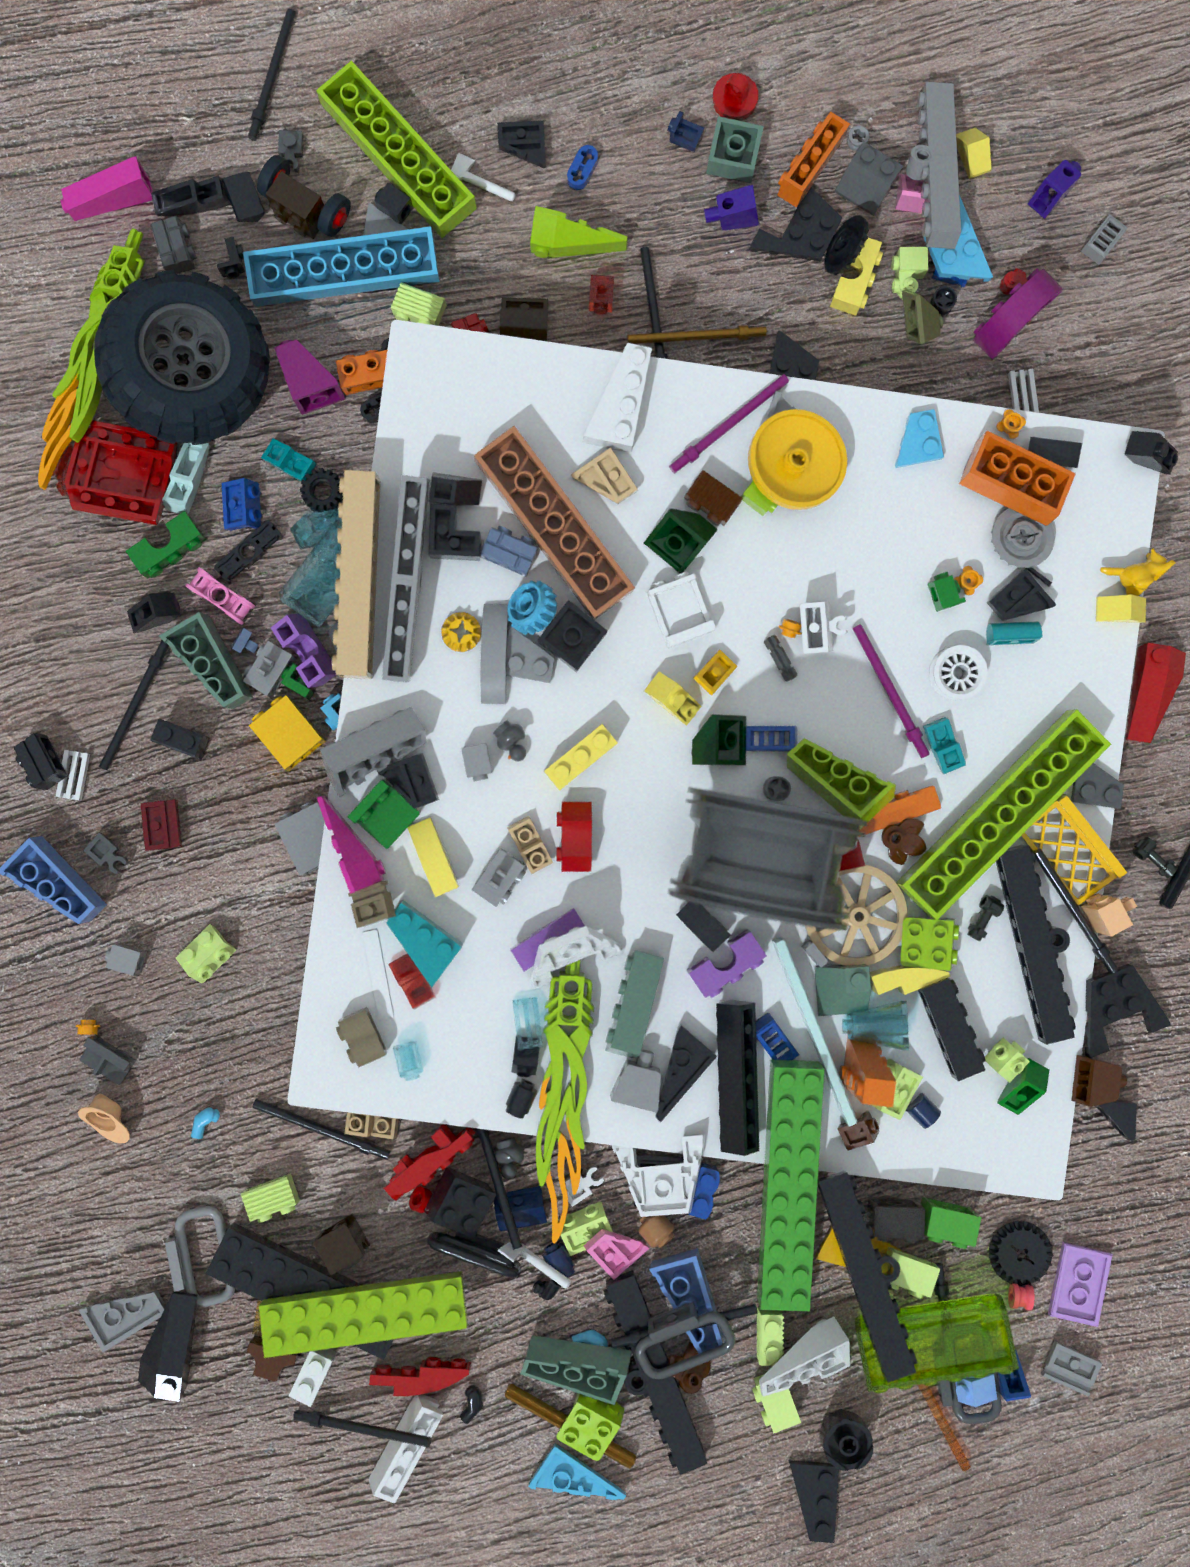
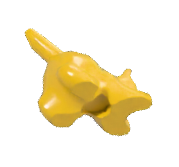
M1152 548L1151 554L1148 553L1146 555L1147 561L1144 563L1130 565L1126 568L1101 567L1100 571L1106 575L1119 576L1121 584L1126 589V595L1140 596L1154 581H1157L1167 573L1176 562L1174 560L1166 562L1167 558L1156 553L1155 549Z

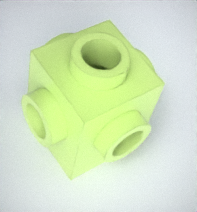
M1002 1038L995 1044L992 1050L985 1056L986 1062L1009 1083L1030 1062L1022 1055L1025 1050L1018 1043L1013 1041L1010 1044L1005 1038Z

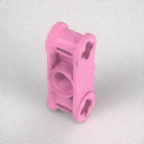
M198 567V573L191 583H187L185 587L201 598H205L225 612L227 616L243 625V619L250 609H254L256 606L241 595L231 591L212 575ZM220 591H225V599L217 602L215 600L216 594Z

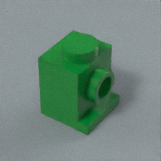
M948 572L933 576L935 581L927 584L936 612L966 602L965 597H959L960 586L958 581L953 579V575L949 576Z

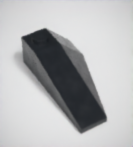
M173 1291L140 1358L138 1381L154 1398L179 1401L188 1386L197 1294Z

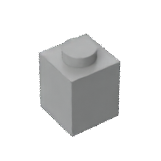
M487 744L461 748L467 778L473 777V781L488 779L487 774L492 773Z
M113 944L112 948L110 947L107 950L105 956L107 964L105 968L132 976L140 975L147 951L123 944Z

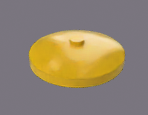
M791 409L774 414L758 428L749 446L748 466L755 485L766 498L784 508L805 510L821 505L839 489L847 470V452L840 434L830 422L816 413Z

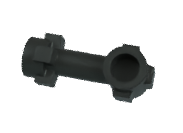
M1145 837L1140 839L1134 846L1133 854L1143 861L1149 858L1159 867L1158 874L1166 878L1171 877L1178 869L1174 865L1175 862L1171 859L1166 861L1155 852L1154 849L1157 844L1151 838Z
M985 895L981 899L979 907L983 909V912L975 925L970 924L968 927L969 932L967 935L977 941H981L982 938L986 937L987 932L984 929L992 915L999 917L1004 910L1001 900L992 895Z

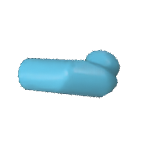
M209 1107L199 1112L194 1118L191 1137L203 1139L205 1125L211 1121L217 1122L219 1120V1110Z
M588 1330L572 1336L573 1342L608 1347V1341L605 1336L595 1330Z

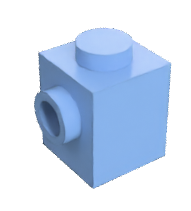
M972 1368L966 1369L963 1374L955 1376L958 1402L977 1407L997 1400L994 1374Z

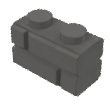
M176 216L167 218L164 221L160 220L151 223L164 270H174L175 274L193 270L195 268L193 260L197 259L193 246L188 245L187 242L190 233L186 223L182 224Z

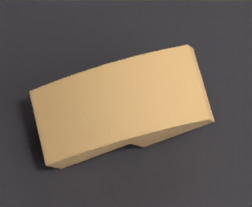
M529 816L507 827L531 874L553 863Z
M347 1112L345 1134L396 1139L399 1119Z

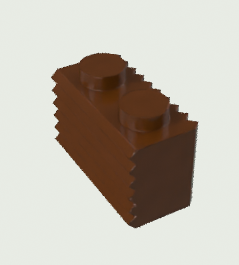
M704 470L699 474L684 497L687 500V506L696 512L702 510L708 515L706 517L707 520L716 526H719V524L725 526L743 500L741 496Z

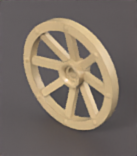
M865 865L839 871L837 884L842 885L847 905L844 911L850 913L849 918L842 919L850 927L840 955L830 950L821 940L838 930L822 929L816 931L815 927L805 926L810 941L815 944L820 952L835 963L844 966L862 964L869 966L890 955L902 940L903 920L908 917L904 895L898 884L888 874L873 866ZM847 873H863L857 903L853 901L839 876ZM871 876H874L882 881L890 892L865 906ZM895 900L897 908L896 923L870 916V913L889 901ZM857 912L861 913V918L859 920H855L854 918ZM868 923L894 930L892 936L882 948L878 949L867 926ZM859 928L872 954L863 957H848Z

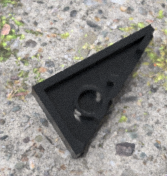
M681 1024L677 1028L658 1104V1111L655 1115L660 1122H662L717 1057L715 1053Z

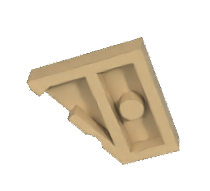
M611 447L571 474L577 481L617 504L638 491Z

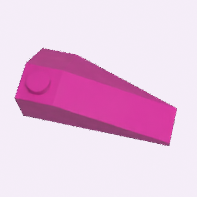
M325 796L318 797L317 801L328 830H332L334 834L331 835L333 848L342 856L338 863L350 894L384 879L383 874H386L382 861L376 860L374 854Z

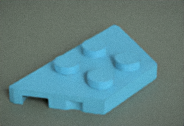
M959 195L961 234L955 249L928 247L929 253L939 277H958L964 280L979 278L983 279L984 282L991 281L993 275Z

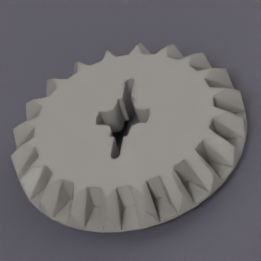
M1010 508L1003 511L993 523L991 542L995 547L994 552L1000 555L1001 560L1008 562V565H1014L1017 569H1028L1041 564L1051 554L1055 541L1051 523L1045 526ZM1020 532H1022L1023 536H1031L1024 543L1020 539H1015Z

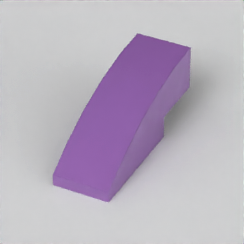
M573 908L512 947L511 952L522 970L526 971L534 966L539 945L551 937H560L575 927L582 928L585 925Z

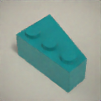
M403 900L395 910L396 916L389 918L386 924L427 982L433 987L460 951L463 943Z

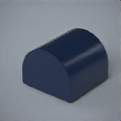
M923 1093L906 1109L924 1129L933 1125L941 1115V1111Z

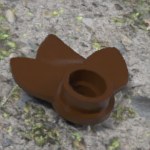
M909 818L903 820L899 825H890L883 830L882 843L888 848V856L894 863L904 865L908 855L919 856L926 851L924 840L918 836L924 827L922 821ZM897 834V839L892 841L893 835Z
M689 1342L683 1357L673 1354L669 1355V1365L697 1355L698 1352L693 1343ZM711 1360L672 1376L679 1381V1385L684 1392L695 1394L700 1390L702 1380L710 1372Z

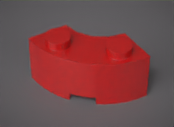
M562 802V812H557V827H561V847L556 848V862H561V872H591L592 802Z

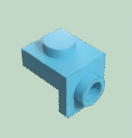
M340 693L336 696L335 694L328 696L323 701L324 705L321 707V710L327 716L325 722L333 731L338 725L339 713L335 708L341 703Z

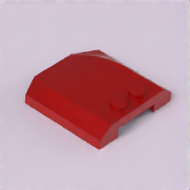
M92 421L90 423L91 427L85 432L82 439L74 444L64 481L72 509L157 525L164 508L162 499L169 486V475L176 459L177 442L175 444L157 440V437L144 431H138L135 428Z

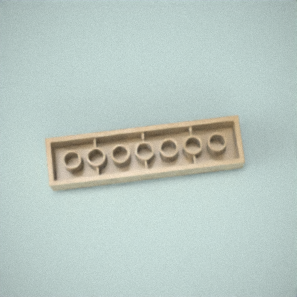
M344 470V477H340L339 483L340 493H343V503H339L338 507L339 518H342V528H338L337 541L341 544V554L337 553L336 567L340 569V579H336L335 593L339 594V604H335L334 619L338 620V630L333 632V644L337 645V655L332 657V670H336V675L342 678L372 679L380 479L375 471Z

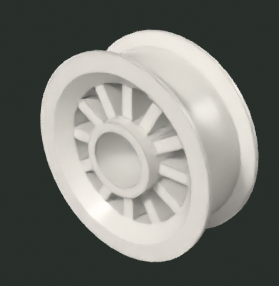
M956 645L940 651L932 660L929 668V679L932 687L940 696L949 700H962L975 696L984 687L988 676V668L983 656L976 649L966 645ZM956 666L960 667L963 671L961 679H957L954 676Z

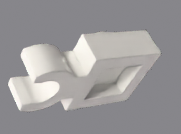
M596 1165L591 1166L584 1177L580 1173V1183L575 1195L572 1193L571 1178L569 1177L565 1180L568 1202L572 1207L592 1194L591 1185L598 1186L604 1182L603 1176L599 1179L591 1177V1174L597 1170Z

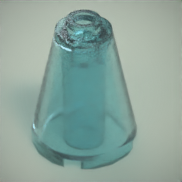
M907 1000L847 1014V1019H842L843 1034H848V1039L904 1051L909 1050Z

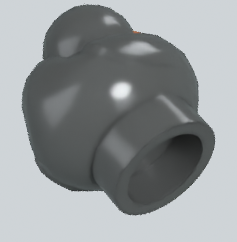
M506 720L493 733L498 738L497 745L501 750H509L508 759L517 762L522 761L526 757V750L522 745H516V743L520 739L525 738V732L519 724H511Z
M515 1137L496 1142L498 1149L495 1152L497 1162L502 1164L499 1170L505 1179H512L516 1176L517 1168L511 1162L521 1163L524 1159V1148L516 1143Z

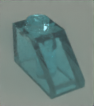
M338 509L306 514L290 530L300 550L316 547L337 537L338 528H342V518H339Z

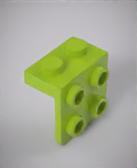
M906 917L903 920L901 965L904 967L951 971L952 964L957 965L958 950L953 949L954 940L959 939V925H955V919L935 920Z
M577 1393L574 1406L560 1427L557 1439L587 1457L598 1461L621 1427L625 1408L617 1402L613 1405Z

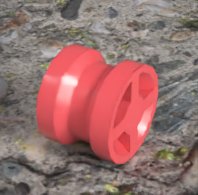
M1016 1283L1010 1284L1008 1290L1009 1307L1011 1309L1023 1307L1025 1310L1031 1311L1035 1300L1033 1286L1025 1285L1020 1287Z

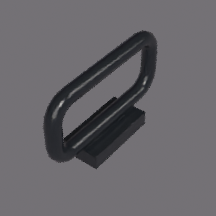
M433 1232L427 1239L429 1247L453 1258L506 1277L516 1278L521 1274L522 1267L517 1260L512 1262L498 1252V1249L504 1246L502 1242L477 1233L474 1238L458 1232H456L455 1237L442 1232Z

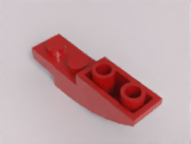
M428 1357L426 1360H422L420 1370H417L414 1366H403L401 1369L391 1368L390 1365L382 1364L378 1365L377 1368L373 1367L370 1373L369 1385L394 1386L393 1396H414L431 1393L446 1388L468 1376L471 1362H465V1359L462 1358L441 1361L439 1357Z

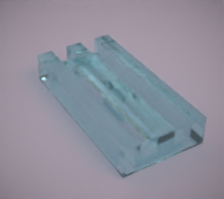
M537 997L512 1000L518 1050L543 1047ZM533 1003L536 1041L532 1040L528 1004ZM518 1005H523L527 1042L522 1041Z

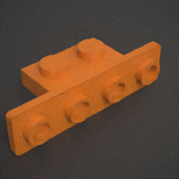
M929 786L911 793L908 790L896 793L894 795L895 798L867 823V827L863 826L859 832L869 834L890 825L901 823L905 819L915 818L941 809L935 787Z

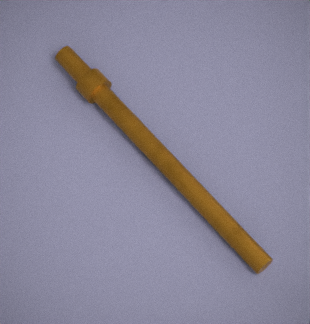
M742 325L732 329L627 335V343L642 344L727 338L748 340L749 337L766 336L767 329L766 327L748 328V325Z

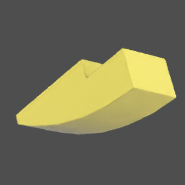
M431 817L409 826L410 836L434 896L437 897L458 888V881Z
M899 965L870 972V984L873 992L877 995L898 988L899 992L906 995L951 976L946 970Z

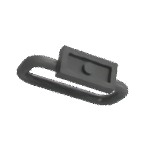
M693 1301L648 1319L649 1336L639 1341L635 1354L645 1374L653 1379L660 1380L727 1354L733 1349L736 1339L724 1315L718 1312L698 1315L697 1307ZM710 1322L717 1323L726 1340L722 1345L661 1369H655L645 1353V1350L652 1345Z
M978 1323L952 1326L943 1336V1349H932L941 1403L943 1407L952 1406L954 1415L965 1424L994 1421L1001 1412L1002 1402L991 1334L986 1327ZM977 1333L982 1338L987 1372L994 1374L997 1400L991 1401L992 1407L987 1412L967 1414L963 1411L962 1403L958 1402L956 1394L955 1376H957L953 1339L958 1335Z

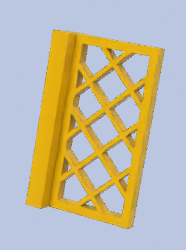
M1064 793L1032 824L1041 826L1040 839H1031L1025 832L1021 835L1033 852L1039 848L1042 849L1043 844L1056 845L1055 858L1047 859L1049 862H1054L1053 868L1056 873L1058 863L1071 864L1070 877H1059L1063 883L1064 881H1069L1068 886L1065 883L1064 885L1078 906L1118 877L1120 879L1128 873ZM1055 808L1061 814L1060 825L1046 823L1047 814ZM1064 820H1066L1070 826L1064 825ZM1046 827L1059 828L1057 842L1044 840ZM1063 829L1074 830L1076 833L1075 844L1061 842ZM1081 839L1085 845L1079 844V840ZM1033 842L1039 843V847L1037 848ZM1061 846L1074 847L1072 861L1059 859ZM1078 848L1089 849L1091 852L1090 863L1076 861ZM1096 858L1100 864L1094 863V859ZM1076 865L1089 866L1087 880L1074 878ZM1093 867L1104 868L1108 876L1101 881L1091 880ZM1073 882L1086 883L1085 893L1076 898L1072 893Z

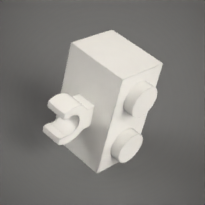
M829 601L800 604L804 654L833 651L832 631L838 635L848 633V630H840L837 627V623L840 620H847V617L837 616L831 621Z

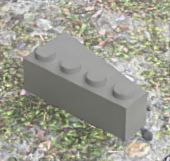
M410 707L406 710L397 711L389 718L376 721L369 727L361 731L352 732L346 738L337 742H331L320 749L326 774L338 796L341 797L347 793L345 788L351 784L356 783L358 786L366 781L365 776L372 771L378 770L380 772L387 768V765L394 757L401 759L427 742L425 729Z

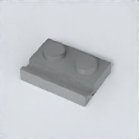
M1054 1340L1041 1374L1043 1377L1089 1397L1090 1388L1095 1383L1102 1362Z

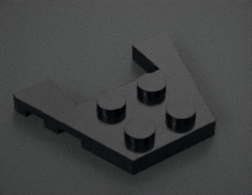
M810 188L798 205L782 238L780 239L759 229L750 245L749 251L756 253L758 251L769 252L771 255H792V258L821 262L843 217L813 188Z
M1126 964L1118 967V971L1113 974L1106 972L1086 980V1012H1088V1025L1085 1026V1035L1088 1036L1087 1047H1085L1086 1057L1093 1058L1110 1051L1103 1029L1104 1026L1142 1011L1146 1029L1149 1032L1153 1033L1171 1025L1169 1019L1133 965Z

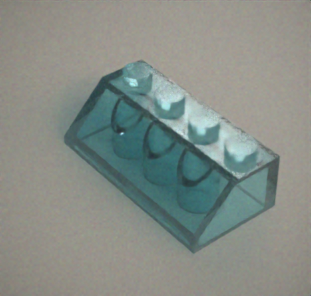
M338 519L335 520L279 591L280 601L318 628L334 610L335 604H339V594L335 593L336 579H340V569L336 567L337 553L341 554V544L337 541L338 528H342V522Z

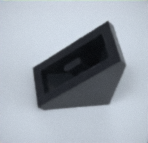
M1117 1100L1095 1106L1123 1138L1131 1142L1136 1139V1103L1128 1100Z

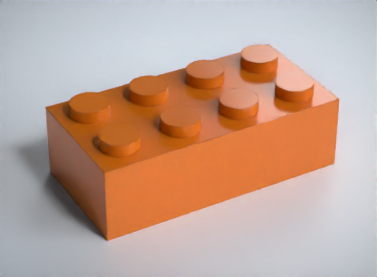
M986 431L975 443L959 484L1048 526L1060 515L1076 473Z

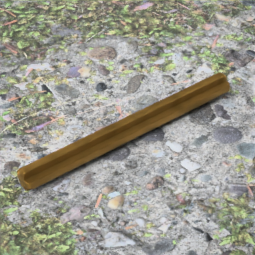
M510 1384L505 1391L507 1399L559 1429L568 1416L514 1384ZM611 1441L604 1452V1455L627 1468H632L636 1461L635 1454Z

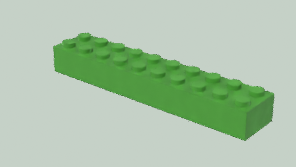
M770 1059L757 1300L761 1310L810 1311L824 1068L819 1061Z

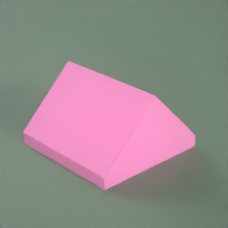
M900 174L895 210L922 213L924 199L921 198V188L924 180L917 181L911 179L906 174Z

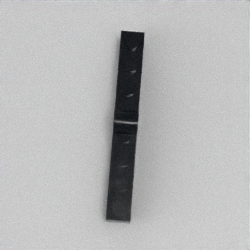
M1019 845L1008 848L998 858L996 865L1038 1040L1048 1045L1075 1038L1073 1030L1076 1029V1025L1068 1010L1070 1000L1068 994L1064 992L1062 985L1064 975L1062 970L1058 968L1056 960L1059 957L1058 953L1065 951L1069 947L1070 936L1064 929L1051 926V923L1046 919L1045 911H1047V904L1044 897H1041L1039 890L1041 879L1038 873H1035L1033 865L1036 862L1035 854L1029 846ZM1056 935V941L1052 943V937Z
M841 1171L818 1179V1187L884 1379L887 1382H891L917 1373L914 1367L915 1364H918L913 1349H908L906 1339L909 1338L904 1323L900 1324L897 1314L900 1313L899 1306L895 1298L891 1299L888 1289L892 1288L890 1282L895 1281L900 1274L899 1263L889 1254L880 1253L878 1248H873L871 1239H874V1234L870 1224L865 1225L862 1215L866 1214L861 1199H856L854 1190H857V1185L853 1175L848 1176L846 1171ZM884 1263H889V1271L882 1273L881 1266Z
M631 1270L621 1274L615 1280L612 1278L607 1280V1289L603 1291L608 1304L613 1303L616 1310L613 1313V1317L617 1327L622 1326L625 1335L630 1334V1331L638 1329L640 1331L648 1330V1319L652 1317L634 1271ZM662 1342L652 1345L645 1350L646 1356L655 1369L669 1366V1360ZM625 1346L626 1350H631L634 1359H631L632 1364L628 1367L625 1387L632 1395L639 1396L644 1394L645 1398L650 1397L652 1405L649 1406L654 1421L659 1420L661 1429L658 1430L663 1444L668 1443L671 1452L667 1454L672 1468L677 1467L680 1475L708 1464L705 1451L677 1380L673 1376L660 1380L647 1376L637 1360L635 1354L636 1346ZM636 1376L642 1378L639 1382L632 1380Z

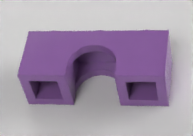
M303 613L288 614L271 627L283 648H291L299 655L302 663L296 667V670L308 688L323 686L336 676V670H332L331 658Z
M748 929L727 942L733 952L732 962L724 968L715 967L708 957H705L686 970L705 998L717 996L723 991L722 987L728 982L733 984L739 981L744 976L742 973L747 969L751 968L754 970L764 963L763 959L767 955Z

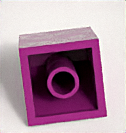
M297 339L293 341L285 340L279 346L274 347L292 399L302 415L346 400L337 379Z

